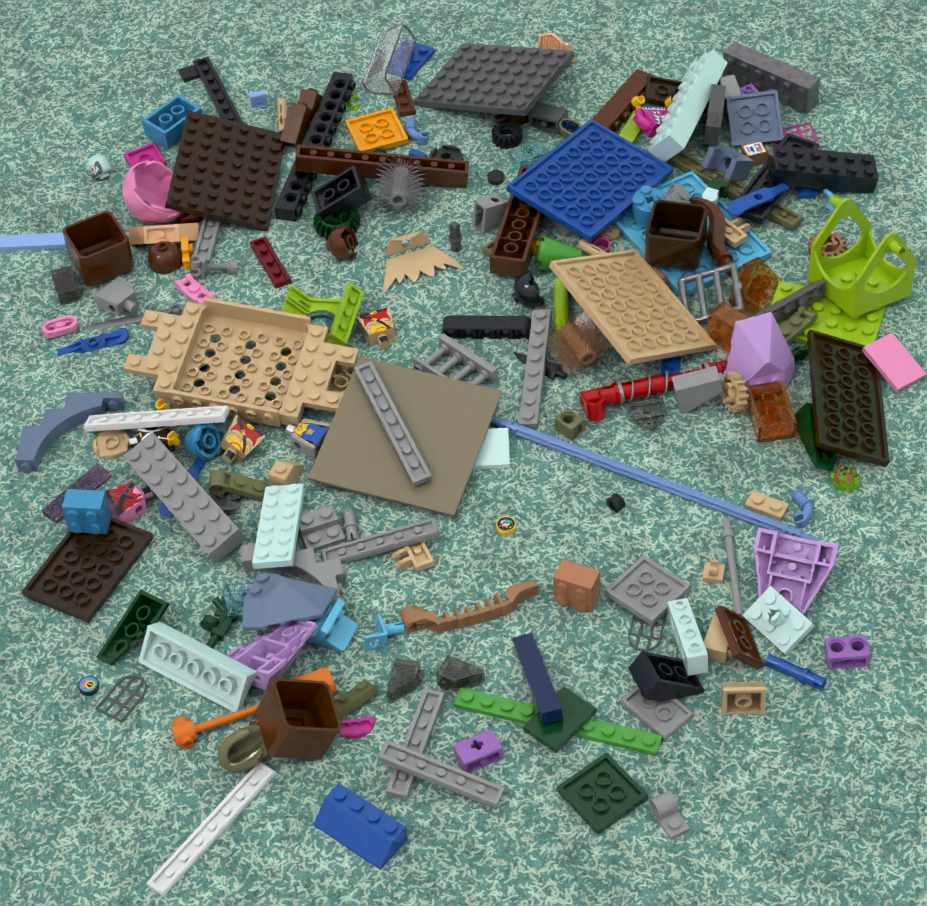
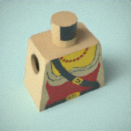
M389 307L356 316L358 329L370 346L380 344L382 349H386L391 345L390 340L395 339Z
M236 415L229 423L220 443V447L225 450V453L222 455L223 460L227 463H232L234 458L242 461L265 438V435Z

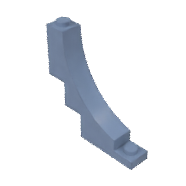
M67 392L64 409H45L42 426H23L15 458L18 471L24 473L37 471L41 459L48 448L67 431L85 423L90 415L105 414L106 409L112 411L124 409L123 393Z

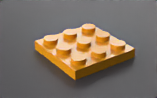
M393 107L345 120V125L357 150L373 152L376 148L387 150L409 143L408 137Z

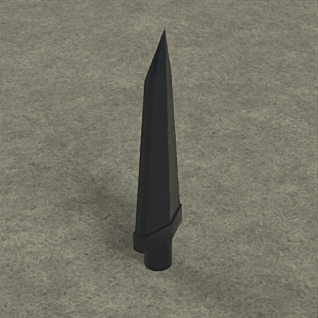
M513 352L519 361L526 364L527 355ZM546 361L545 376L549 379L554 380L555 377H559L565 380L567 373L561 371V364Z

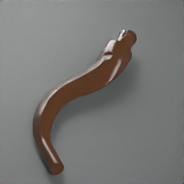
M690 197V203L704 205L708 209L709 229L706 244L712 259L718 267L732 263L733 257L724 243L725 217L723 212L716 204L707 199ZM731 271L726 272L731 277Z

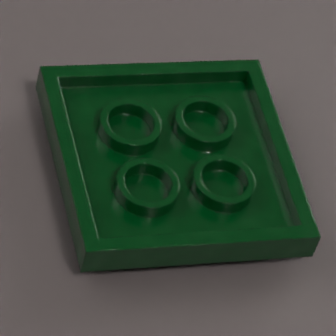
M607 752L557 786V792L597 834H600L648 800V794Z

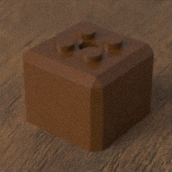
M104 211L64 227L62 232L69 259L85 285L93 286L133 269L134 261L129 238L112 212Z
M276 678L255 710L266 751L271 757L321 760L342 729L330 686L324 681Z

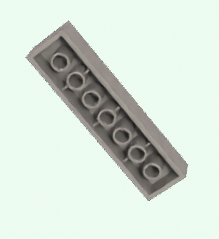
M153 432L123 456L215 563L220 562L246 540V537Z

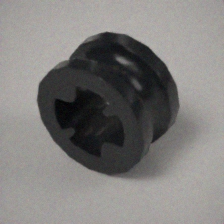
M613 493L606 500L607 506L616 513L626 506L624 499L617 493Z

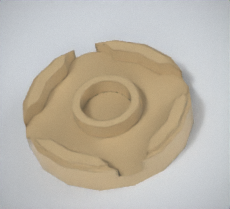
M120 429L101 431L96 439L94 438L92 447L95 454L102 459H117L129 450L130 438L126 432H121Z

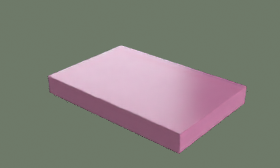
M893 333L872 342L862 349V352L895 392L912 385L926 376L925 371Z

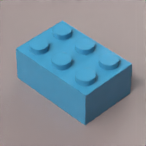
M178 94L142 120L145 136L169 149L181 140L187 110L202 114V109Z

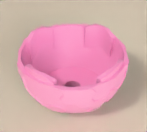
M148 160L139 162L128 170L123 182L122 195L128 210L136 219L150 225L172 222L184 213L165 208L173 171L163 163Z

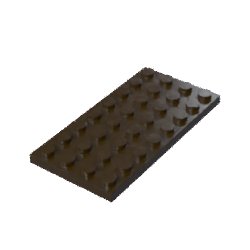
M810 329L807 333L816 448L887 467L890 461L880 372L862 352L865 345Z

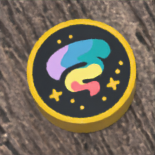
M509 516L499 518L496 522L497 531L502 535L514 533L516 530L515 520Z

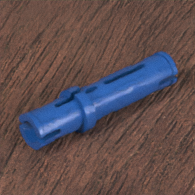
M771 653L766 657L765 666L799 680V683H806L819 690H823L827 678L811 672L809 668L804 669Z

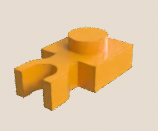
M181 237L182 263L184 264V269H191L190 257L191 254H194L193 243L189 244L188 237Z

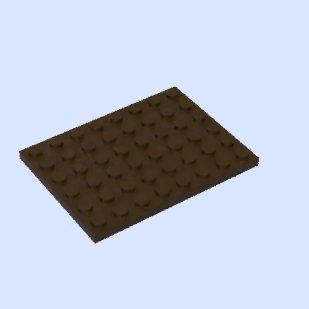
M187 110L165 208L260 231H268L284 150V143L280 141L282 133Z

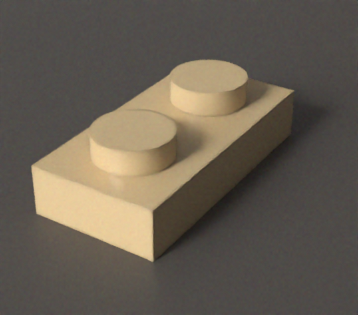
M752 491L745 503V508L781 521L789 508V504Z

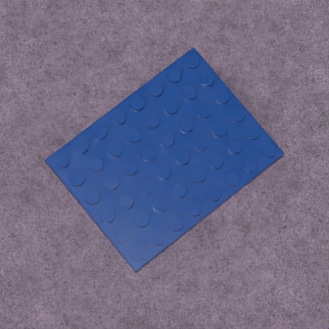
M591 119L509 183L506 191L591 242L632 208V198L642 186L648 185L651 188H656L673 173L674 167Z

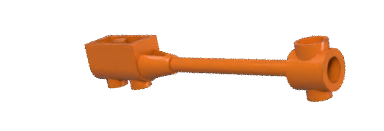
M328 667L292 678L324 681L330 686L333 698L334 694H337ZM259 704L194 726L192 720H188L187 717H178L172 722L171 726L176 745H182L185 749L190 748L194 745V741L197 740L196 733L254 715Z

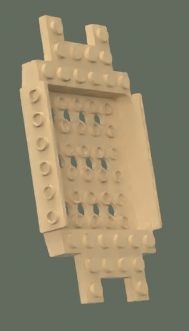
M205 298L204 305L186 302L181 316L146 309L141 322V328L156 331L147 357L129 353L123 369L124 373L156 378L157 381L153 389L155 399H164L166 402L171 403L172 407L183 409L227 405L230 410L227 416L229 418H234L238 415L245 421L276 427L289 424L298 426L305 407L336 413L343 393L328 391L336 365L354 368L359 356V349L327 343L329 336L328 327L312 325L311 317L303 314L298 315L286 311L281 312L269 308L238 304L232 301H221L216 298ZM214 336H219L221 338V340L217 343H213L210 341L211 338ZM248 343H255L256 347L247 349L246 345ZM285 349L291 350V354L288 356H283L281 352ZM208 351L216 353L211 358L205 356ZM245 357L251 359V361L247 364H242L240 362L241 359ZM279 364L286 365V369H284L283 371H278L276 369V366ZM207 365L210 367V370L201 372L200 368ZM238 372L246 374L242 379H237L235 375ZM273 379H279L281 380V383L277 386H273L271 384V381ZM198 380L205 382L201 387L194 386V383ZM233 387L240 388V392H238L237 394L230 393V389ZM268 394H274L276 396V398L272 401H268L265 399V397Z

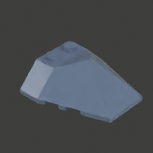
M258 574L244 597L243 631L266 630L269 625L278 623L280 626H285L287 621L296 619L299 622L322 618L336 596L337 589L280 574Z

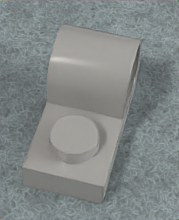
M671 791L662 793L649 800L650 811L670 841L690 832L689 826L678 812V803Z

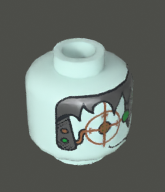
M96 154L88 159L87 168L94 179L100 178V180H103L110 176L109 172L112 170V167L106 156Z

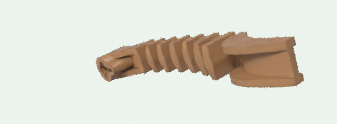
M536 581L511 585L506 590V601L503 602L497 592L493 598L496 605H493L490 599H486V608H482L480 603H477L475 611L471 612L470 607L467 606L465 607L464 614H460L457 608L454 609L453 616L449 617L447 611H444L443 618L438 619L436 612H426L422 606H407L401 610L400 616L408 633L425 628L437 631L438 634L443 631L449 632L453 629H462L465 626L485 623L487 620H495L500 616H507L508 613L515 611L516 606L521 601L539 595V585Z

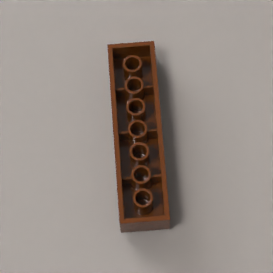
M521 165L517 177L531 166ZM512 194L510 195L490 254V273L519 277L528 271L545 214Z

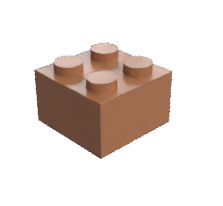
M562 559L553 576L554 601L562 606L569 605L581 612L588 611L592 613L601 595L600 571Z

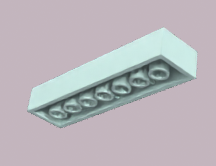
M714 49L709 53H704L698 61L695 60L689 66L690 70L684 76V82L680 84L678 93L673 97V103L667 108L668 113L662 118V124L656 129L657 134L650 141L651 145L648 151L663 162L668 161L685 148L710 99L711 85H717L728 63Z

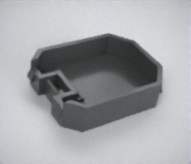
M711 85L709 109H707L702 146H718L726 86Z

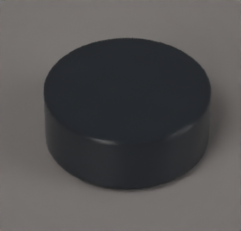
M492 170L487 174V180L491 185H500L505 180L504 173L501 170Z

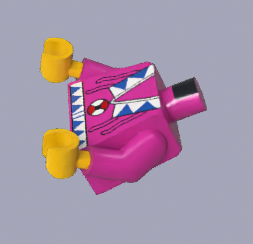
M643 95L636 96L631 100L632 105L636 107L633 121L648 137H654L657 134L656 129L662 124L661 120L668 111L665 107L641 106L645 102V98ZM671 96L665 100L667 108L674 101L673 99L671 101Z

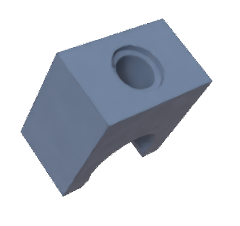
M709 146L702 167L725 173L724 179L728 181H740L747 179L754 160L728 146Z

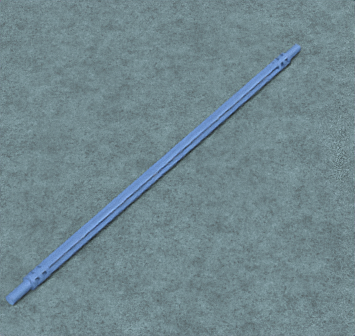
M493 417L491 421L492 425L508 428V433L764 529L814 541L821 540L803 533L801 529L509 420Z

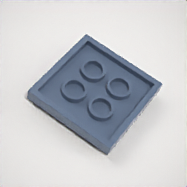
M777 90L726 97L732 147H741V145L759 141L762 144L783 140L784 135Z

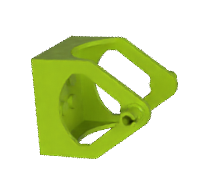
M837 194L833 195L829 200V204L834 206L835 210L811 246L807 281L815 283L823 279L826 282L825 296L852 318L911 296L916 258L900 236L895 232H890L877 247L873 239L871 223L851 198L842 199ZM850 216L861 229L860 238L851 248L840 255L833 257L822 256L820 254L821 247L841 219ZM893 252L906 265L903 268L894 266L883 256Z

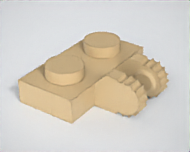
M740 217L731 222L725 218L724 241L733 248L748 240L746 233L751 229V225L748 223L742 225L743 219Z
M424 541L405 546L391 555L393 561L400 560L396 563L398 570L413 565L415 571L419 572L435 566L434 560Z

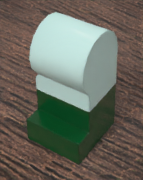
M712 178L702 198L718 205L721 198L726 199L728 196L729 183Z

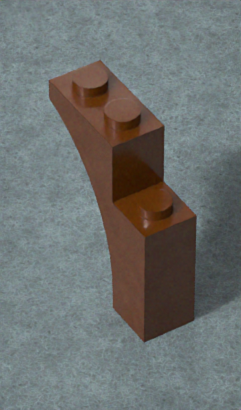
M308 88V90L302 89L298 102H291L280 139L284 145L296 148L297 144L302 145L307 128L323 97L317 90L313 88Z

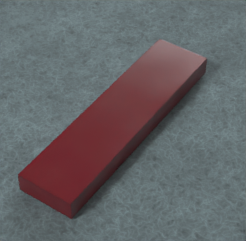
M266 236L249 242L275 289L292 283L291 278Z

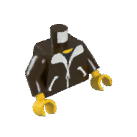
M159 399L156 402L158 410H170L169 405L166 404L167 402L164 399ZM169 426L137 428L139 436L129 439L131 449L151 432L157 436L170 452L176 451L175 446L180 444L179 434L175 431H170Z

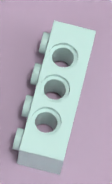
M688 598L668 601L669 623L687 675L708 672V654Z

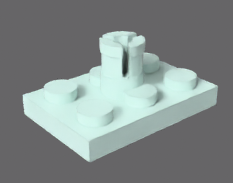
M772 586L743 614V617L785 655L789 654L815 627L811 621Z

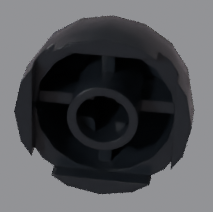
M529 271L520 275L515 280L512 296L516 303L520 302L526 308H536L545 304L543 296L540 297L539 295L540 289Z

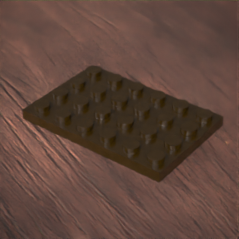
M112 517L107 534L68 532L22 590V594L26 598L90 623L153 540V533Z

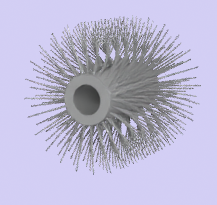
M402 162L400 167H398L397 163L393 165L394 168L388 165L391 169L384 167L387 170L386 173L384 170L381 172L386 174V177L382 174H376L382 177L376 179L382 183L375 184L381 188L374 189L380 192L374 195L382 196L375 199L387 198L379 203L389 200L386 204L391 203L392 206L397 207V212L398 207L402 208V206L405 207L407 205L411 208L408 205L410 202L411 205L413 200L414 203L418 202L412 198L413 194L416 199H423L417 195L423 194L418 190L424 189L419 187V185L424 183L413 179L417 177L413 174L418 171L416 170L411 173L410 171L415 168L413 167L410 170V167L404 166L405 163L402 167Z

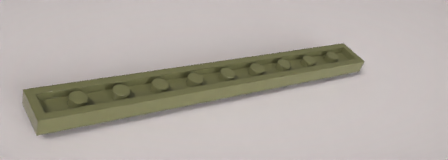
M680 151L666 161L685 173L693 171L707 185H709L712 178L728 182V196L735 200L746 188V185L739 181L724 179L726 174L718 170L702 167V161L683 151ZM779 203L768 216L769 219L791 231L803 222V216Z

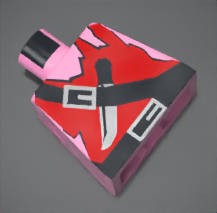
M131 482L105 491L110 510L117 520L129 523L147 511L145 500L153 497L149 486L138 490L135 484Z

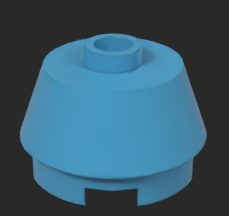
M209 423L196 425L185 436L186 450L189 454L201 460L212 459L222 450L220 447L222 440H220L218 433L220 430L215 425Z

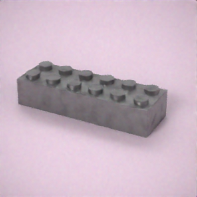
M735 41L723 52V59L728 63L722 77L735 74L737 83L743 87L752 83L759 92L777 90L779 102L806 114L818 103L819 77Z

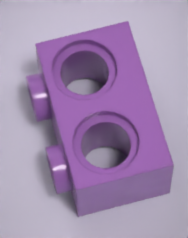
M867 635L825 638L824 653L828 670L869 667L871 655Z

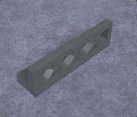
M823 279L815 283L812 282L756 313V316L771 312L778 324L797 312L801 305L808 307L824 298L826 282Z

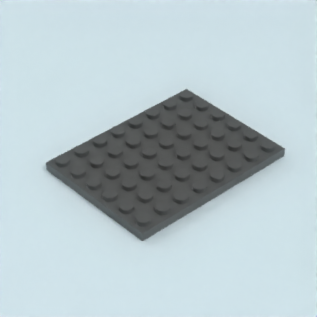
M463 43L423 91L419 93L414 103L420 107L526 116L575 55L573 51L564 49L554 50Z

